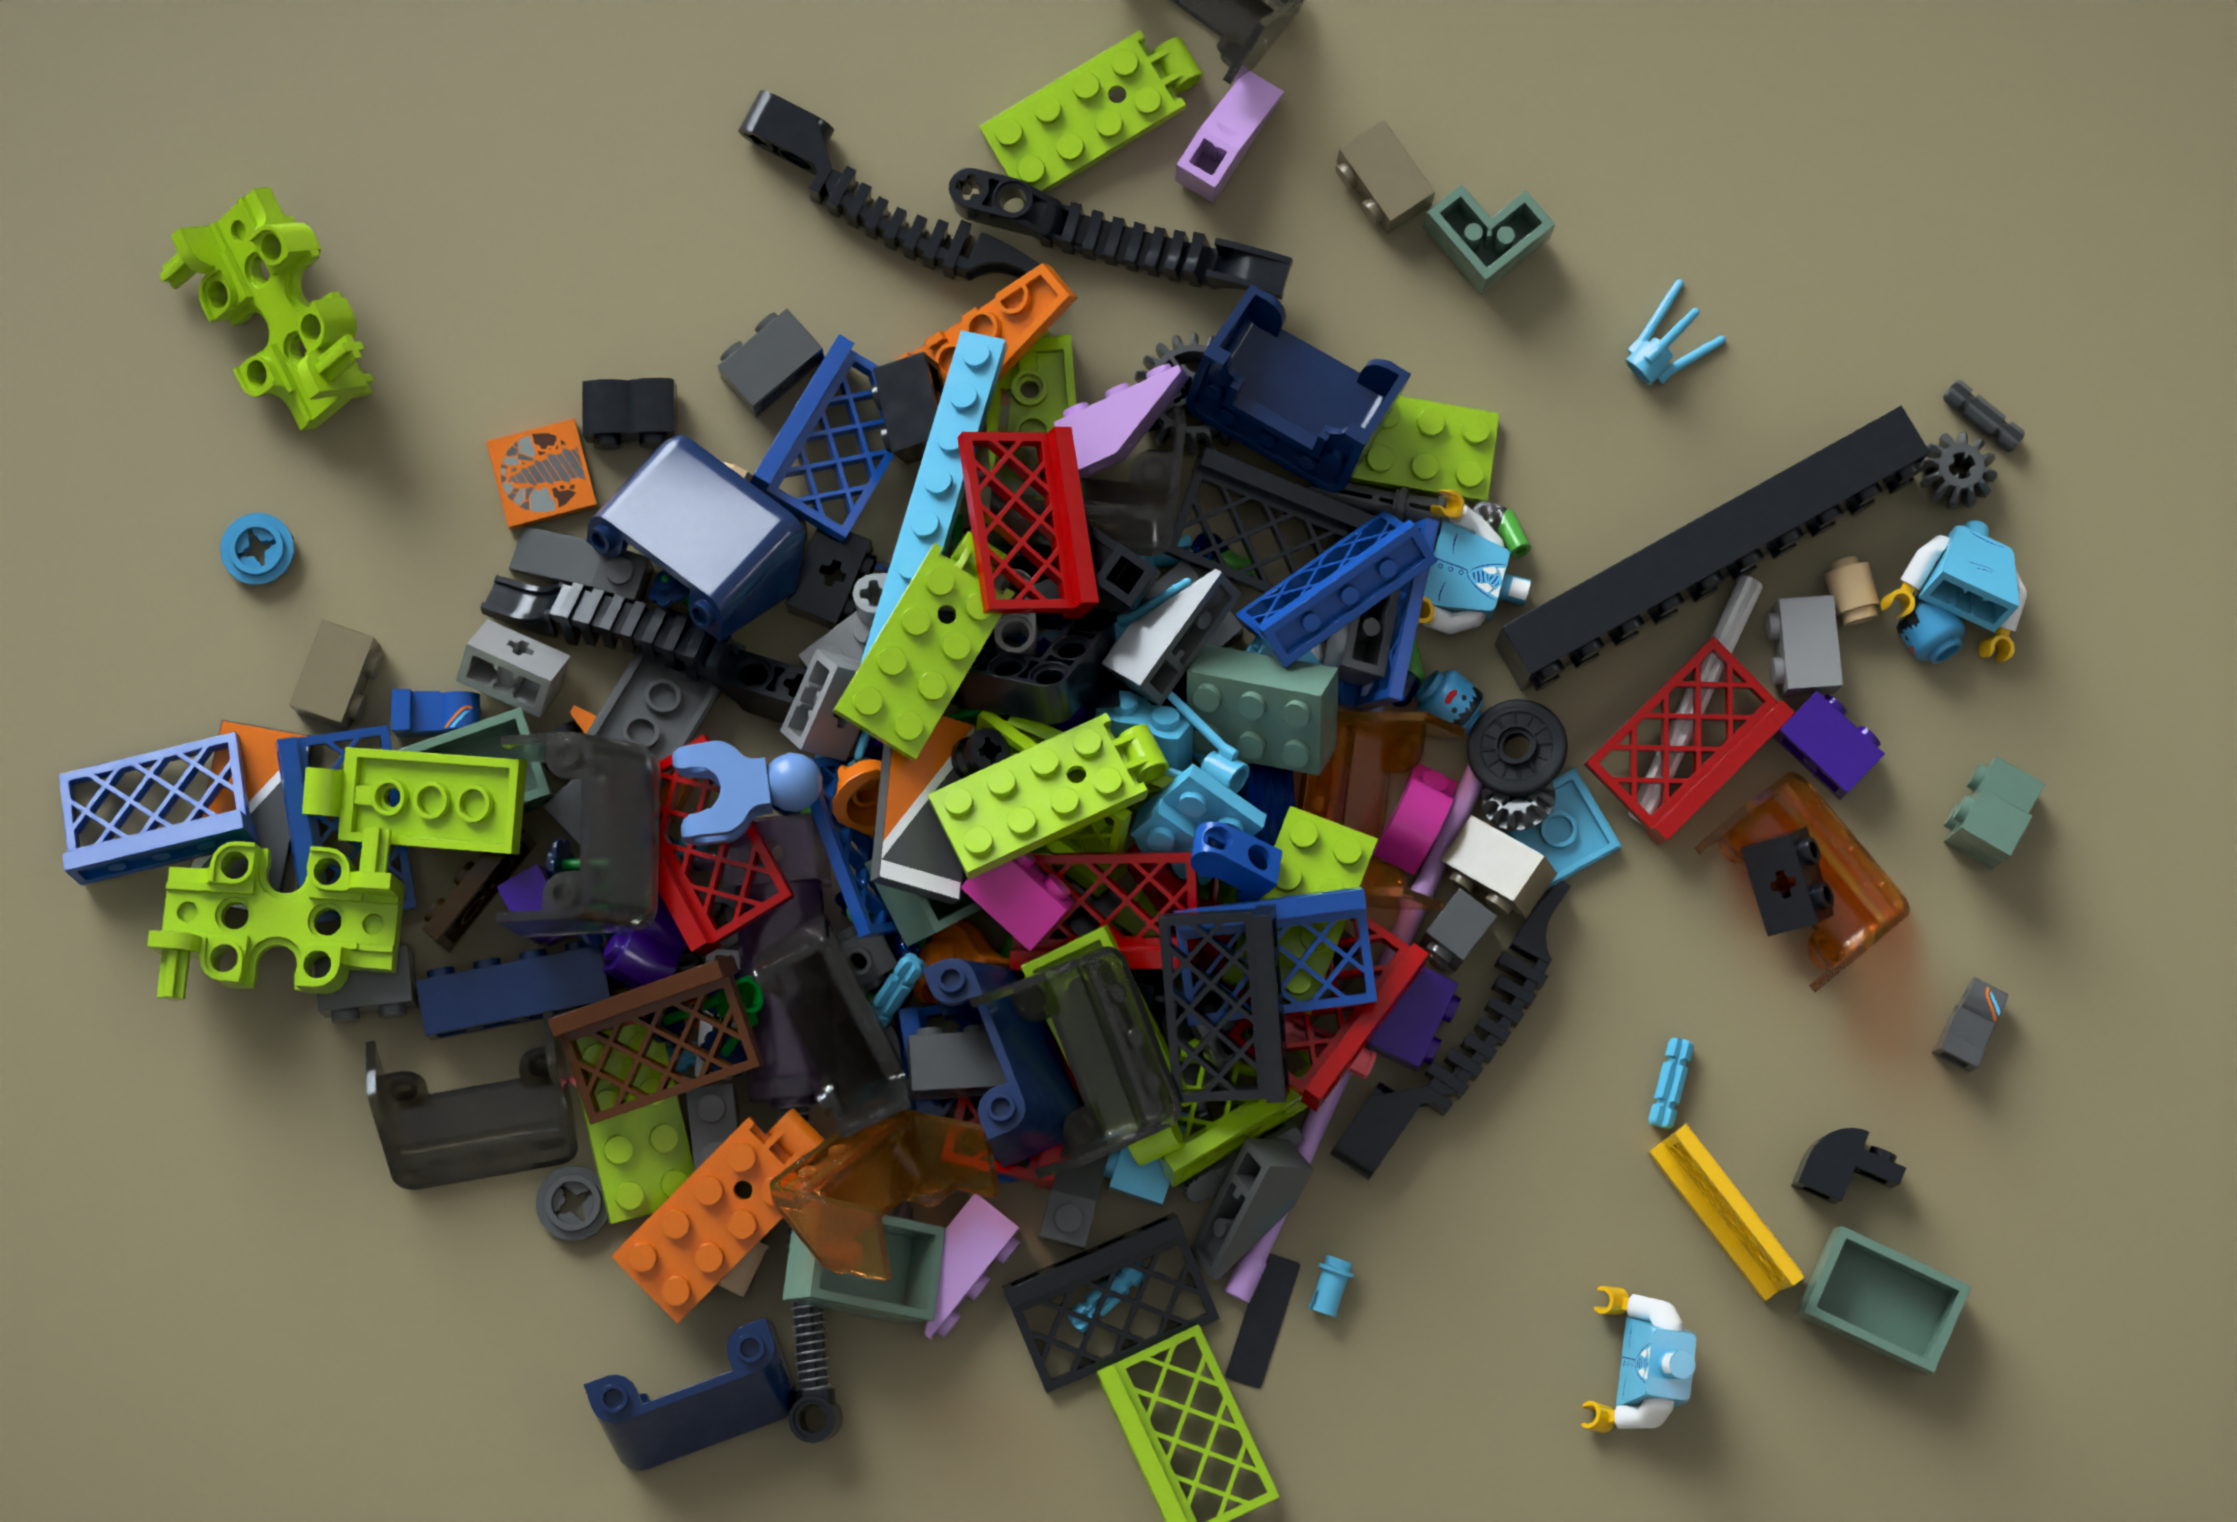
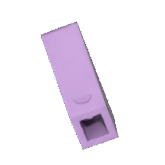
M1246 69L1200 127L1178 161L1175 181L1214 204L1284 95V91Z
M1171 364L1158 366L1146 373V380L1131 387L1129 383L1112 387L1104 393L1105 399L1090 406L1087 402L1073 405L1062 413L1064 418L1053 422L1055 427H1072L1080 477L1085 479L1124 461L1189 380L1187 373L1179 364L1174 367Z
M976 1192L945 1229L934 1321L926 1323L924 1333L930 1340L937 1333L943 1338L948 1335L962 1317L956 1312V1309L967 1296L973 1301L976 1300L991 1281V1278L985 1273L996 1260L1004 1264L1021 1243L1015 1238L1020 1228Z

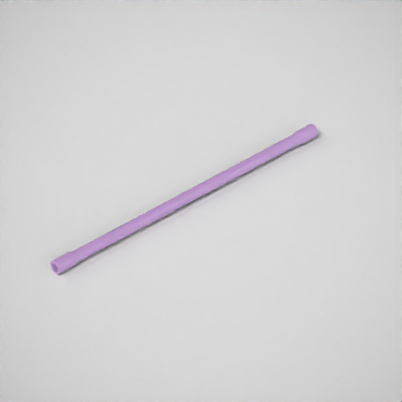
M1469 763L1453 796L1454 801L1448 815L1423 861L1391 931L1392 934L1409 946L1415 937L1446 869L1441 862V858L1469 819L1484 786L1473 774ZM1385 945L1376 966L1388 965L1396 952ZM1374 975L1375 981L1379 977V975ZM1348 1071L1317 1112L1310 1108L1300 1132L1304 1140L1294 1146L1309 1164L1313 1160L1352 1073ZM1287 1214L1236 1263L1225 1287V1293L1243 1302L1250 1303L1266 1268L1269 1253Z

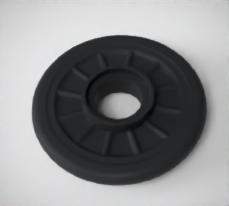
M1524 699L1504 701L1486 710L1474 723L1467 741V759L1475 777L1488 789L1506 796H1525L1548 786L1562 770L1568 751L1566 731L1559 718L1544 705ZM1514 737H1523L1530 743L1529 751L1521 758L1514 759L1505 754V745Z

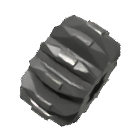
M1960 432L1956 441L1948 433H1945L1939 438V445L1930 443L1927 446L1930 451L1927 456L1929 459H1924L1920 465L1923 469L1921 472L1928 475L1920 481V486L1926 489L1934 486L1936 491L1930 498L1932 502L1937 503L1945 496L1947 497V507L1949 510H1954L1960 500L1967 508H1972L1976 504V496L1986 498L1989 495L1991 489L1987 483L1994 482L1997 478V472L1987 467L1995 460V454L1987 453L1981 455L1979 452L1985 444L1983 439L1976 440L1971 446L1968 444V434L1966 432ZM1953 463H1956V469L1961 465L1966 471L1961 479L1959 478L1960 473L1953 476L1949 471Z

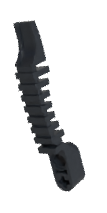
M764 90L760 91L738 129V132L751 143L816 175L809 186L812 201L821 205L827 195V205L830 214L838 218L841 214L846 216L848 225L856 229L861 225L865 228L866 236L876 241L878 237L883 238L885 247L896 251L897 247L903 249L904 257L913 261H915L916 257L923 259L924 267L934 271L937 266L943 269L944 276L954 280L957 275L971 281L979 276L990 273L1008 274L1019 279L1040 265L1018 249L982 231L970 258L964 257L973 236L970 234L972 224L964 220L960 221L948 250L944 248L950 236L948 234V222L938 219L928 241L925 239L929 231L926 229L927 218L917 214L910 231L906 230L909 224L906 222V210L897 207L891 221L888 220L891 213L888 212L889 201L880 196L872 210L869 209L874 200L871 198V186L862 182L856 195H853L859 183L855 181L857 170L846 166L843 173L832 169L826 145L835 131L834 128L822 118L775 94Z
M976 168L959 170L952 176L949 182V193L955 210L966 220L1032 236L1040 240L1041 246L1053 248V244H1056L1063 249L1064 253L1074 255L1075 252L1084 254L1086 259L1096 261V258L1105 260V263L1117 267V264H1122L1126 266L1127 270L1138 272L1139 269L1145 270L1148 275L1158 278L1160 274L1168 276L1170 281L1180 283L1181 280H1185L1191 286L1199 288L1202 285H1206L1214 290L1231 288L1245 291L1252 284L1278 299H1283L1284 288L1293 264L1291 257L1220 238L1215 240L1216 248H1211L1205 234L1199 232L1193 233L1192 242L1190 243L1184 231L1174 230L1173 238H1170L1165 228L1155 226L1154 232L1150 233L1147 231L1146 225L1134 222L1133 228L1127 227L1125 219L1114 216L1113 221L1109 222L1106 221L1104 212L1092 210L1090 217L1084 214L1082 204L1071 202L1070 206L1063 205L1059 200L1019 179ZM973 189H978L979 194H972L970 200L964 199L963 194L970 195ZM1021 198L1026 201L1024 208L1018 212L1013 213L1003 209L1006 202L1010 199Z
M496 575L495 583L486 601L480 607L482 614L555 639L558 635L555 621L560 622L567 644L578 646L582 634L585 644L596 647L601 634L604 647L615 650L619 639L622 641L624 652L635 655L637 647L640 646L643 648L644 658L651 661H656L658 653L663 654L665 667L677 670L679 661H684L687 678L698 681L699 675L707 677V680L735 701L742 710L780 723H784L807 671L804 668L741 650L733 644L732 634L722 641H718L704 629L689 623L688 617L677 615L676 618L668 616L667 610L656 608L653 611L647 608L646 603L639 601L631 604L626 601V597L617 594L611 598L606 596L604 590L594 588L592 592L587 591L583 584L573 582L572 586L565 585L561 581L551 586H534ZM755 682L763 683L760 686H748Z
M1560 881L1532 912L1509 946V949L1534 962V966L1531 967L1504 951L1495 963L1494 967L1523 982V985L1520 986L1501 974L1495 980L1491 990L1512 1002L1508 1005L1495 996H1492L1491 1000L1488 1001L1484 1011L1498 1018L1499 1021L1495 1023L1482 1015L1473 1029L1487 1038L1482 1041L1470 1032L1465 1037L1460 1047L1473 1056L1469 1059L1452 1048L1443 1062L1454 1068V1072L1451 1074L1433 1061L1424 1076L1431 1080L1428 1086L1395 1092L1380 1081L1330 1154L1369 1181L1419 1107L1429 1106L1444 1116L1453 1104L1447 1098L1455 1096L1460 1100L1469 1088L1466 1082L1469 1079L1474 1082L1484 1069L1480 1066L1482 1062L1490 1063L1498 1051L1494 1048L1496 1044L1502 1046L1511 1034L1507 1029L1510 1026L1515 1028L1524 1015V1013L1520 1012L1521 1009L1527 1010L1537 996L1533 993L1534 989L1539 991L1547 980L1548 975L1544 973L1552 961L1546 944L1547 925L1554 910L1571 887L1570 885Z

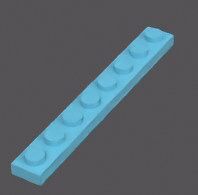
M963 330L960 332L861 663L933 544L936 543L943 549L940 553L944 556L946 555L965 491L957 437L962 432L983 431L1008 347L1005 339ZM973 446L974 454L976 455L978 446Z

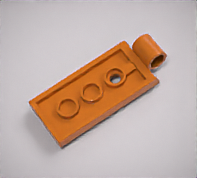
M791 1108L766 1134L756 1125L757 1122L749 1116L611 1256L677 1324L817 1184L800 1167L826 1140L794 1108ZM739 1181H746L751 1185L752 1194L749 1198L743 1199L736 1194L735 1186Z

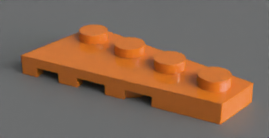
M1042 263L996 293L995 299L981 308H973L961 316L962 320L944 332L938 331L925 340V345L913 353L906 352L896 360L924 351L939 364L943 385H945L961 330L1005 339L1008 347L998 377V383L1078 297L1050 265Z

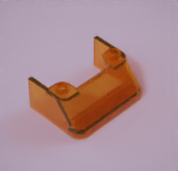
M1337 712V747L1320 776L1308 773L1301 774L1297 808L1378 838L1379 841L1384 825L1390 773H1407L1419 764L1424 752L1425 737H1464L1465 728L1427 712ZM1372 855L1360 886L1365 890L1366 906L1399 910H1443V901L1407 889V880L1402 869L1388 862H1379V858Z
M1789 772L1743 805L1696 845L1694 849L1700 855L1718 842L1720 851L1729 861L1745 865L1741 847L1758 839L1807 826L1810 837H1813L1819 846V867L1823 880L1830 885L1834 895V906L1832 908L1834 915L1818 924L1811 925L1815 932L1808 937V953L1811 960L1816 966L1825 970L1822 975L1809 985L1816 992L1906 918L1910 913V907L1901 890L1815 788L1800 774ZM1787 877L1789 883H1796L1794 877Z
M892 1106L876 1107L863 1112L775 1176L769 1184L773 1205L822 1267L830 1269L834 1273H847L882 1282H887L892 1278L882 1217L901 1202L909 1201L917 1203L920 1207H934L943 1203L945 1198L956 1190L992 1198L1000 1194L994 1152L987 1140L982 1124Z

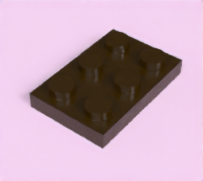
M524 828L521 830L519 855L484 852L476 863L472 861L467 862L456 875L454 883L457 887L446 900L442 897L439 898L427 911L424 920L428 923L422 930L449 953L499 892L497 886L509 880L537 845Z

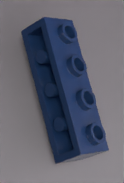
M584 940L566 944L565 952L547 955L546 949H534L519 953V961L501 964L500 958H488L473 962L474 969L455 973V968L452 966L427 971L426 979L416 980L425 1036L430 1040H437L551 1018L612 997L614 995L610 977L602 972L606 959L602 957L604 948L601 945L591 948Z

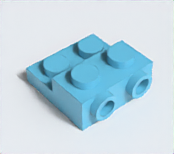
M1192 764L1138 808L1130 835L1134 837L1137 847L1142 852L1192 851L1195 830L1198 825L1204 822H1221L1254 836L1263 829L1267 815L1198 766ZM1171 863L1175 874L1181 879L1187 880L1186 863ZM1198 873V882L1203 886L1212 879V877H1206Z

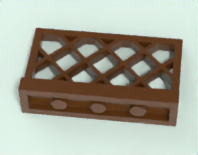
M732 955L547 1019L553 1037L560 1035L590 1125L764 1065L733 974L738 973ZM722 988L729 1004V1010L723 1022L702 1011L709 993ZM698 997L695 1006L685 1002ZM675 1006L690 1014L681 1037L659 1026L668 1007ZM656 1012L652 1021L642 1017ZM698 1019L719 1029L710 1052L688 1041ZM733 1019L735 1021L737 1029L731 1026ZM633 1021L648 1029L639 1051L618 1041L625 1022ZM613 1027L610 1036L601 1032L602 1030ZM655 1034L677 1044L668 1066L646 1056ZM727 1034L742 1041L747 1061L734 1065L717 1056ZM590 1035L606 1044L597 1066L582 1058L577 1039ZM613 1049L635 1059L625 1081L604 1070ZM684 1049L706 1059L698 1078L690 1079L675 1071ZM642 1063L664 1074L656 1092L652 1094L633 1085ZM713 1064L723 1068L710 1073ZM587 1071L593 1074L591 1079H589ZM600 1078L621 1088L614 1107L603 1111L600 1110L594 1093ZM671 1078L680 1083L667 1088ZM629 1093L638 1097L625 1103Z

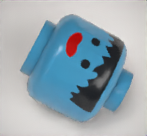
M1919 595L1914 597V610L1899 619L1896 626L1897 632L1916 660L1931 661L1932 664L1942 663L1955 655L1963 647L1964 644L1961 640L1966 631L1964 623L1959 616L1921 600Z
M1454 669L1443 673L1439 670L1434 671L1421 684L1414 697L1418 700L1417 714L1446 738L1456 736L1460 732L1469 735L1474 723L1483 714L1480 711L1484 699L1483 693Z

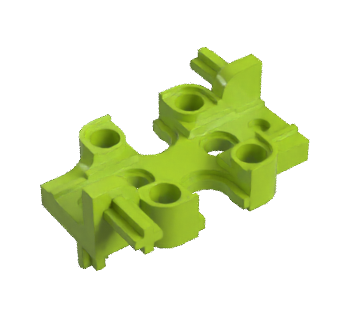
M270 187L253 188L245 197H240L237 200L238 203L217 222L207 226L177 229L170 237L178 253L162 266L163 272L159 276L162 282H169L172 289H179L197 272L206 274L200 282L198 291L201 307L209 322L230 320L232 326H237L248 321L256 312L262 315L269 328L267 346L255 356L248 358L239 367H235L233 372L241 388L248 395L253 397L275 395L283 400L290 409L300 431L316 429L352 398L371 395L372 390L369 384L374 379L371 373L364 374L357 364V361L362 358L360 352L364 350V346L361 341H354L357 331L356 318L347 298L341 297L339 291L328 293L320 300L308 302L303 294L301 282L303 273L307 267L313 265L321 256L319 251L322 248L314 232L305 223L296 222L293 216H285ZM262 260L270 273L268 281L265 280L261 272ZM301 340L307 351L304 353V357L302 356L300 351Z
M380 827L364 828L359 871L356 865L338 849L310 846L306 880L298 890L292 893H281L272 888L268 874L271 867V850L261 848L255 842L234 841L221 845L213 853L210 867L169 866L162 930H149L147 947L161 955L157 998L172 1001L185 1000L190 960H200L204 973L222 986L238 989H255L259 974L258 964L260 958L267 950L279 946L289 948L296 957L297 968L294 974V990L297 992L313 994L334 993L347 982L350 970L396 973L405 885L392 873H387L392 830L381 829ZM246 858L248 860L247 872L240 878L231 879L230 868L232 864L239 859ZM331 865H340V878L331 885H324L322 883V875L325 869ZM241 904L246 906L249 915L246 924L239 929L228 928L224 920L226 911L233 905ZM326 911H337L341 917V925L338 931L332 935L320 934L317 929L319 916ZM235 950L238 955L236 965L229 971L221 972L219 969L220 958L226 952ZM321 957H330L331 967L329 972L321 978H313L311 969L314 962Z

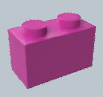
M1031 852L970 880L967 879L960 887L1029 951L1041 942L1076 903L1069 897L1071 891L1062 880L1053 874L1046 876L1034 865L1036 859Z

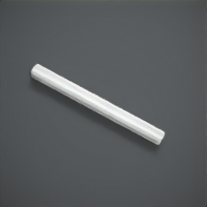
M1746 575L1737 581L1711 638L1714 636L1731 654L1763 588L1762 583ZM1712 651L1701 661V682H1719L1725 669V665ZM1693 688L1686 689L1676 713L1693 714ZM1701 688V714L1704 713L1715 689ZM1672 720L1669 725V746H1688L1693 737V721ZM1661 752L1656 753L1645 778H1661ZM1669 752V778L1674 777L1685 753ZM1641 784L1637 793V802L1650 815L1661 805V785ZM1628 812L1630 818L1639 822L1630 812Z

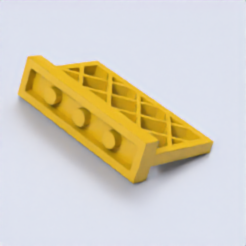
M1686 1123L1648 1152V1155L1763 1302L1767 1301L1778 1291L1792 1287L1804 1278L1799 1267Z

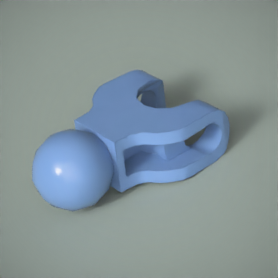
M710 741L683 746L672 754L673 767L679 775L685 778L710 779L720 787L719 799L711 808L689 814L683 820L681 837L683 841L690 845L733 842L748 830L751 822L758 816L773 814L772 804L784 811L798 812L810 807L818 799L822 791L823 777L820 768L811 758L803 754L789 752L775 758L767 766L765 757L748 758L743 756L734 746L723 741Z

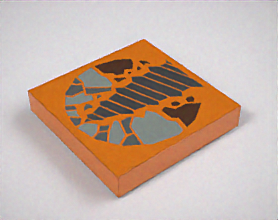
M575 418L486 441L507 526L510 531L522 528L523 526H530L598 508Z

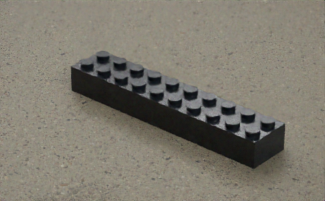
M1901 405L1504 625L1494 645L1521 691L1531 686H1534L1536 691L1542 690L1560 678L1559 673L1564 671L1568 665L1573 663L1575 668L1579 669L1600 656L1598 652L1606 644L1613 642L1615 647H1618L1635 638L1639 634L1638 630L1649 620L1652 619L1655 625L1668 620L1679 612L1677 608L1684 604L1685 600L1692 598L1694 603H1698L1714 594L1718 590L1717 586L1728 576H1731L1733 581H1737L1744 575L1747 576L1758 568L1756 564L1765 558L1764 556L1770 554L1773 560L1794 549L1797 546L1795 542L1804 537V534L1809 532L1812 538L1826 532L1836 525L1835 520L1844 514L1843 512L1848 510L1851 516H1854L1875 503L1874 498L1882 494L1883 490L1888 489L1890 494H1893L1905 488L1914 481L1913 477L1923 470L1920 464L1930 451Z

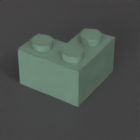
M1461 184L1427 211L1423 228L1480 294H1483L1549 241L1555 223L1526 190L1491 218Z
M1998 756L1986 766L1979 763L1966 784V787L1972 790L1970 796L1966 795L1961 803H1956L1944 823V826L1950 829L1944 842L1990 869L1995 868L2010 857L2033 817L2029 812L2045 783Z

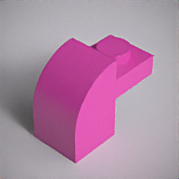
M1416 762L1409 774L1399 802L1383 828L1373 855L1415 875L1448 815L1454 801L1452 796L1458 782Z

